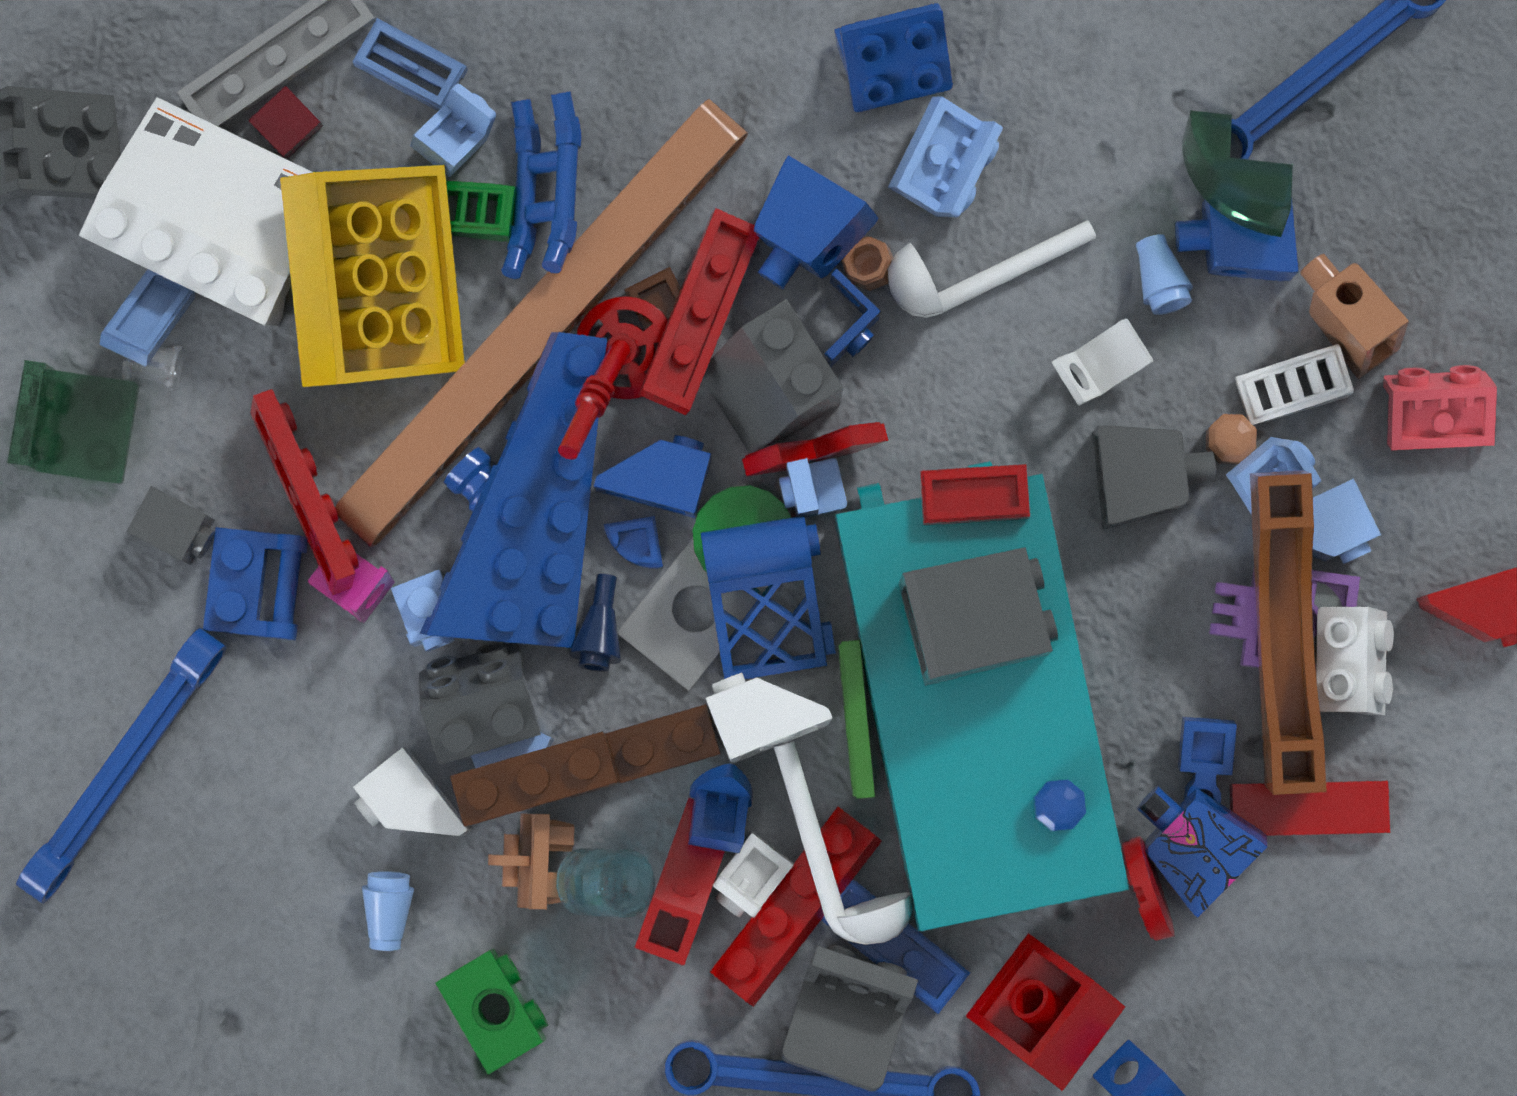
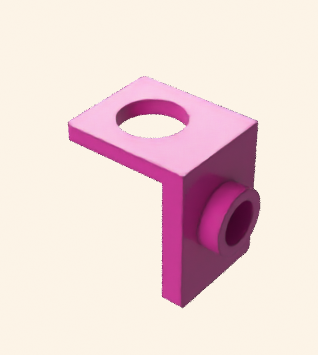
M356 554L359 568L355 570L356 574L352 588L332 596L322 571L318 566L308 579V583L362 623L366 622L395 583L388 570L382 566L377 569Z

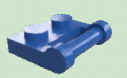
M215 527L203 630L296 641L298 625L293 624L301 555L302 553H307V538L291 534H274ZM268 550L281 551L273 621H260Z

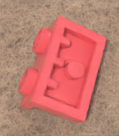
M1458 365L1451 367L1450 372L1430 373L1423 368H1404L1398 371V375L1384 376L1383 387L1389 395L1387 444L1391 451L1495 446L1497 386L1489 375L1479 367Z

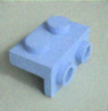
M942 96L932 97L888 188L936 217H959L973 202L976 195L975 184L983 168L994 159L998 151L999 142L997 140L1003 127L994 121H981Z

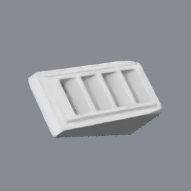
M1339 344L1297 356L1234 378L1246 417L1253 426L1341 400L1354 393ZM1325 362L1333 386L1332 389L1325 390L1317 365L1319 363ZM1303 368L1305 369L1313 394L1307 397L1304 396L1296 371ZM1284 375L1292 402L1284 404L1276 376ZM1263 380L1272 408L1264 411L1255 385L1256 382Z

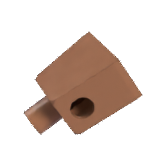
M1321 254L1301 270L1300 274L1315 291L1309 309L1311 317L1332 345L1339 344L1346 364L1358 379L1400 350L1409 320L1358 264L1353 263L1339 272L1325 254Z

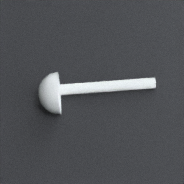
M1086 220L940 292H937L933 280L917 250L911 243H907L896 253L888 268L889 289L898 306L912 316L924 318L936 316L1096 239V234L1090 222Z
M788 741L774 746L822 910L832 931L846 941L863 945L885 943L897 937L909 923L913 910L911 894L904 892L886 895L859 903L844 910L794 741Z

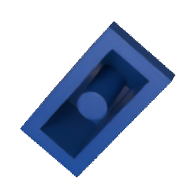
M674 435L672 443L659 440L597 475L594 488L596 492L696 518L712 460L711 453L702 451L704 443L698 440Z

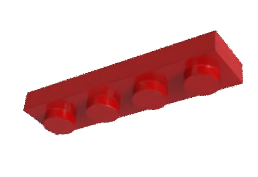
M714 209L638 395L685 416L690 411L759 239L758 235L754 232L753 224L720 209Z
M273 389L253 395L250 414L332 596L351 589L356 574L355 570L359 568L356 552L348 539L341 541L334 526V523L338 522L337 511L330 496L327 493L320 495L313 478L317 477L318 473L310 451L306 447L299 449L292 433L297 431V426L289 405L286 402L279 404Z
M837 807L820 830L841 895L882 840L841 808ZM805 850L761 906L758 914L749 920L710 970L712 975L753 1007L824 917Z

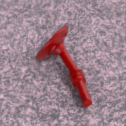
M630 296L605 300L592 308L580 323L576 333L578 335L589 336L593 326L600 320L603 326L595 337L604 338L607 332L612 337L607 342L605 357L596 373L586 378L584 386L575 401L577 411L558 447V452L562 457L569 460H574L578 457L595 419L604 415L611 398L636 399L642 397L638 394L646 376L645 371L649 368L654 357L655 343L660 342L668 322L665 314L646 300ZM618 310H630L640 313L653 324L645 331H642L636 325L619 323ZM646 345L645 358L638 365L635 360L641 353V346ZM618 374H628L631 386L622 387L613 385Z

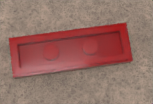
M1388 781L1326 782L1327 792L1273 795L1266 788L1265 783L1229 784L1230 810L1260 829L1267 836L1390 833Z

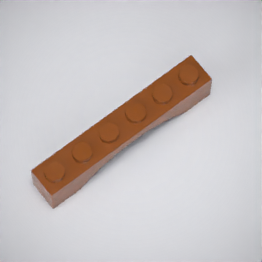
M1303 470L1250 473L1265 786L1273 795L1327 792L1324 736L1317 690L1312 619V550L1314 534L1312 473Z

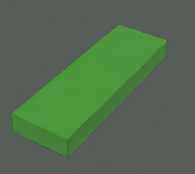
M860 640L842 641L838 646L852 797H855V799L875 797Z

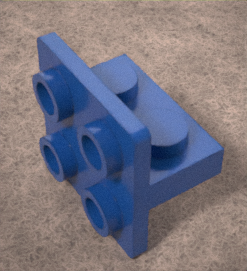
M938 3L911 8L869 20H862L834 29L836 45L847 73L851 101L855 112L871 110L948 91L953 87L943 11Z

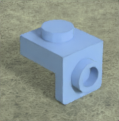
M457 83L450 90L445 105L413 135L410 147L433 165H444L445 174L451 177L487 141L496 118V113L482 97L471 93L461 84Z
M1270 437L1226 474L1251 515L1250 473L1303 470L1312 473V488L1321 482V478L1313 467L1315 459L1309 449L1299 441Z
M806 458L787 463V476L779 478L785 509L795 507L797 517L804 516V518L846 508L847 500L836 459L831 458L808 464Z

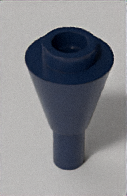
M596 575L592 606L587 611L569 655L579 660L578 666L582 669L605 672L609 671L610 664L621 662L616 615L613 609L617 577L614 575Z

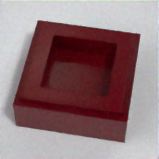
M287 86L282 88L248 120L285 159H288L323 126Z

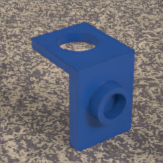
M837 268L831 273L830 283L863 315L824 353V358L830 367L846 352L855 357L872 340L875 335L869 329L879 320L881 313Z
M1127 1040L1093 1074V1078L1112 1096H1186L1168 1075L1130 1040ZM1128 1061L1138 1062V1072L1130 1082L1122 1085L1114 1082L1115 1073L1122 1064Z

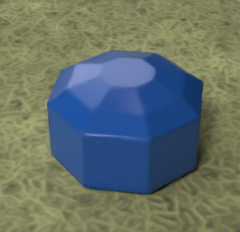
M1068 779L1045 782L1033 797L1035 819L1050 831L1074 829L1086 814L1084 792Z

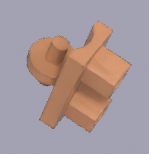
M521 813L520 835L504 834L503 855L488 854V865L503 866L502 886L518 887L517 908L547 910V904L560 903L572 899L573 879L571 873L548 872L549 851L572 852L574 846V824L550 820V814Z

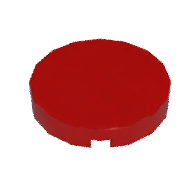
M1141 836L1131 838L1122 843L1121 851L1130 886L1133 885L1140 905L1138 910L1151 939L1155 941L1174 937V927L1168 904L1154 863L1145 851V842Z

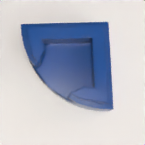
M655 516L604 524L605 532L611 545L625 560L643 568H663Z

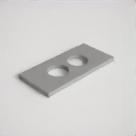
M739 480L734 487L746 485ZM693 538L618 630L620 637L687 691L691 690L720 654L715 622L703 631L692 632L678 625L673 616V602L682 590L692 586H700L710 591L707 573L703 570L694 553ZM768 586L759 587L757 589L761 592H764ZM744 590L721 593L723 609L740 621L743 620L757 601L756 598ZM726 622L729 638L736 628Z

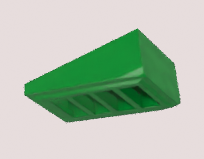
M446 181L448 199L449 195L458 196L455 221H450L452 236L509 243L511 226L514 225L515 186ZM469 198L478 199L475 223L466 222ZM488 200L498 201L495 224L486 223Z

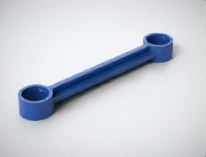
M1384 0L1235 120L1226 118L1213 122L1206 129L1198 144V156L1202 165L1208 171L1217 175H1230L1240 170L1249 159L1255 142L1410 18L1423 19L1430 17L1439 10L1446 0H1436V2L1428 6L1417 5L1411 0ZM1226 130L1237 135L1243 148L1240 159L1233 163H1221L1215 160L1207 148V140L1213 132Z
M201 628L197 629L187 639L172 661L170 672L49 842L44 844L29 860L18 877L16 886L42 904L54 895L70 873L78 853L194 690L199 688L215 670L224 656L227 646Z
M687 1040L677 1044L670 1051L665 1063V1074L669 1084L676 1091L685 1095H697L705 1092L711 1086H722L812 1096H934L933 1089L936 1082L947 1074H955L968 1081L972 1088L971 1096H980L979 1086L974 1077L965 1069L957 1066L940 1068L932 1075L887 1071L881 1088L877 1091H868L788 1064L782 1060L715 1054L708 1045L697 1040ZM686 1048H693L703 1052L710 1062L709 1076L703 1083L696 1086L686 1087L681 1085L675 1079L671 1065H673L676 1055Z

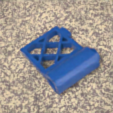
M804 516L700 532L724 679L739 673H743L745 679L827 666L826 655L836 654L831 621L821 623L811 559L812 556L821 555L816 524L806 526ZM803 580L805 597L793 613L771 599L782 583ZM768 586L764 592L757 589V587ZM744 590L756 598L757 601L743 620L740 621L723 609L721 593ZM765 605L787 620L771 641L749 627ZM807 609L810 624L801 619V616ZM726 622L736 628L729 638ZM795 625L812 637L814 653L792 656L778 646ZM743 634L765 648L754 663L733 666L730 650ZM772 654L779 657V659L768 660Z

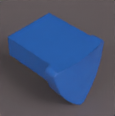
M728 763L706 771L691 784L689 796L694 798L688 845L740 854L744 843L747 810L752 806L753 791L746 775L737 766Z

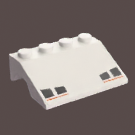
M157 97L101 186L79 236L264 326H279L283 317L285 297L291 286L280 178L312 173V171Z

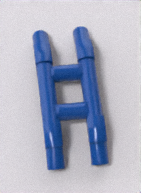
M571 91L551 95L556 120L553 121L556 132L555 146L558 147V150L541 153L539 126L535 124L531 99L511 102L515 128H513L516 140L515 153H517L514 226H511V237L507 246L508 252L501 269L502 274L510 279H519L521 277L526 261L532 255L536 243V228L534 224L551 222V232L547 241L548 247L542 262V267L550 273H560L562 271L566 256L571 252L576 239L577 222L574 220L578 149L581 148V128L579 117L575 115ZM556 171L555 200L535 203L537 174Z

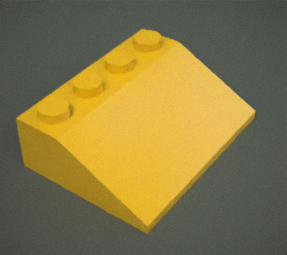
M445 166L325 171L280 178L302 387L457 372L465 361Z

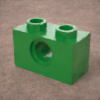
M494 948L435 982L488 1075L544 1042L546 1037L542 1029L549 1026L536 1001L531 999L525 1002L515 984L522 981V978L509 955L505 953L499 957ZM488 994H500L507 999L510 1012L504 1022L494 1023L483 1015L482 1002Z

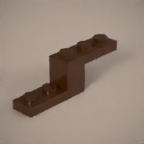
M705 704L612 732H598L451 775L450 779L463 825L468 827L564 798L581 796L721 754Z

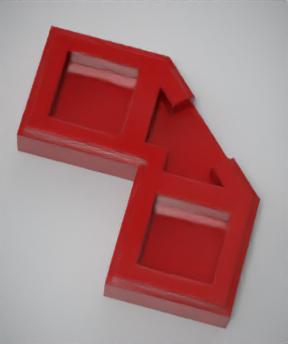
M873 422L849 425L814 439L778 443L745 455L742 462L746 477L786 471L788 462L807 458L809 464L838 458L889 440L884 423Z

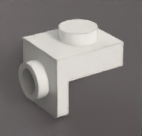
M752 831L743 843L740 854L735 853L715 879L713 887L720 891L715 899L738 917L747 912L754 918L794 863Z

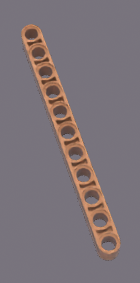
M710 99L702 103L576 240L571 252L566 256L562 271L560 273L547 272L344 494L335 506L338 518L370 547L377 545L530 379L551 332L571 334L586 314L602 300L735 154L747 138L748 132Z

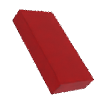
M1026 464L920 471L923 525L1030 518Z

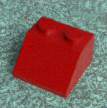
M1028 933L967 1013L966 1017L1063 1091L1126 1006L1086 974Z

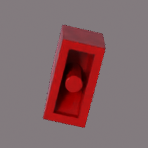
M1517 567L1417 598L1420 609L1483 642L1500 638L1503 648L1517 644Z

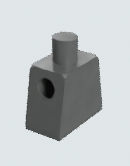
M1103 425L1097 426L1092 432L1103 529L1114 528L1184 508L1189 504L1190 500L1188 485L1216 482V464L1213 452L1185 454L1181 431Z

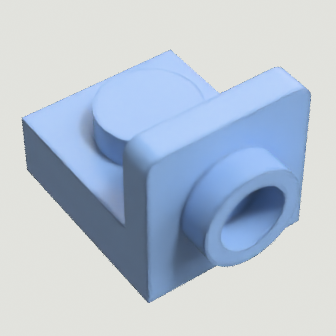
M441 570L433 571L391 588L408 633L406 636L409 644L414 647L423 644L425 652L455 641L452 637L419 634L426 618L431 617L442 592L439 590L444 579Z

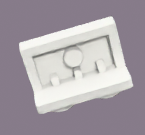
M1320 607L1318 609L1316 680L1321 712L1385 715V704L1390 703L1393 693L1392 677L1389 672H1386V651H1391L1394 640L1393 625L1390 620H1387L1386 611L1371 607Z

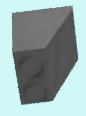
M787 299L742 326L710 359L703 377L706 386L749 453L784 441L838 407L843 393V386Z
M1026 547L905 572L898 583L925 686L1047 656L1053 651L1051 642L1058 640L1052 611L1050 609L1042 611L1037 590L1045 589L1039 561L1037 558H1028Z

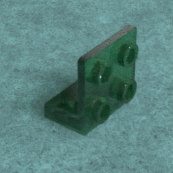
M24 360L7 463L24 471L122 484L125 478L139 385L132 381L57 371L46 363Z

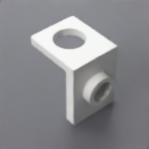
M1123 319L1076 351L1058 357L1052 361V364L1074 400L1080 406L1099 398L1151 364L1153 358L1129 320ZM1071 370H1072V371L1077 375V377L1079 378V380H1080V382H1081V384H1082V387H1081V386L1076 382V380L1074 379V377H1073V375H1072V373H1071Z

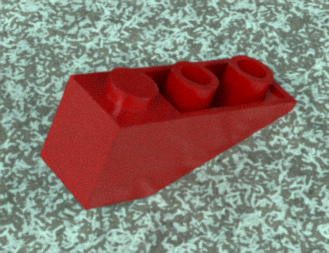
M689 797L634 947L683 966L686 963L725 853L722 850L688 845L694 799Z

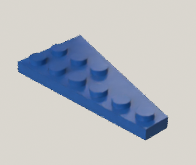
M551 332L527 387V398L517 420L511 423L505 437L508 440L498 464L493 465L462 535L461 541L463 544L451 571L446 572L439 588L442 591L431 617L426 618L419 634L553 647H573L599 418L595 419L576 459L569 460L562 457L558 452V447L577 411L575 401L584 386L586 378L596 373L605 357L607 338Z

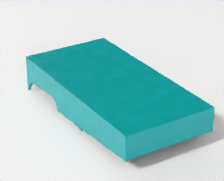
M987 461L967 466L968 468L988 467L993 465L991 461ZM1043 473L1027 476L1030 507L1029 519L923 525L921 497L884 504L880 483L856 487L861 509L839 513L835 516L834 526L839 540L860 640L863 667L909 892L912 898L917 931L1130 890ZM1026 547L1028 558H1037L1042 570L1045 589L1037 590L1042 611L1050 609L1055 620L1058 640L1051 642L1053 651L1047 656L925 686L898 584L902 574L913 570ZM1068 779L1084 792L1086 814L1074 829L1050 831L1035 819L1033 797L1045 782Z

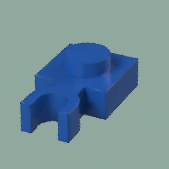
M1182 717L1178 769L1180 772L1193 773L1191 781L1185 787L1184 800L1195 789H1207L1211 792V798L1221 804V792L1216 785V775L1232 776L1237 730V724L1234 720Z

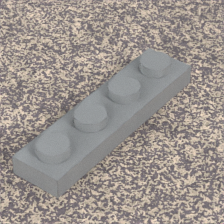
M310 0L176 93L191 114L223 128L374 24L376 19L363 0Z

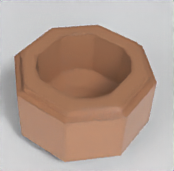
M867 236L862 238L842 259V264L847 278L853 285L872 291L888 284V268L893 260V256L886 243Z
M1223 414L1206 430V450L1213 452L1215 460L1219 464H1239L1256 449L1257 429L1244 415Z

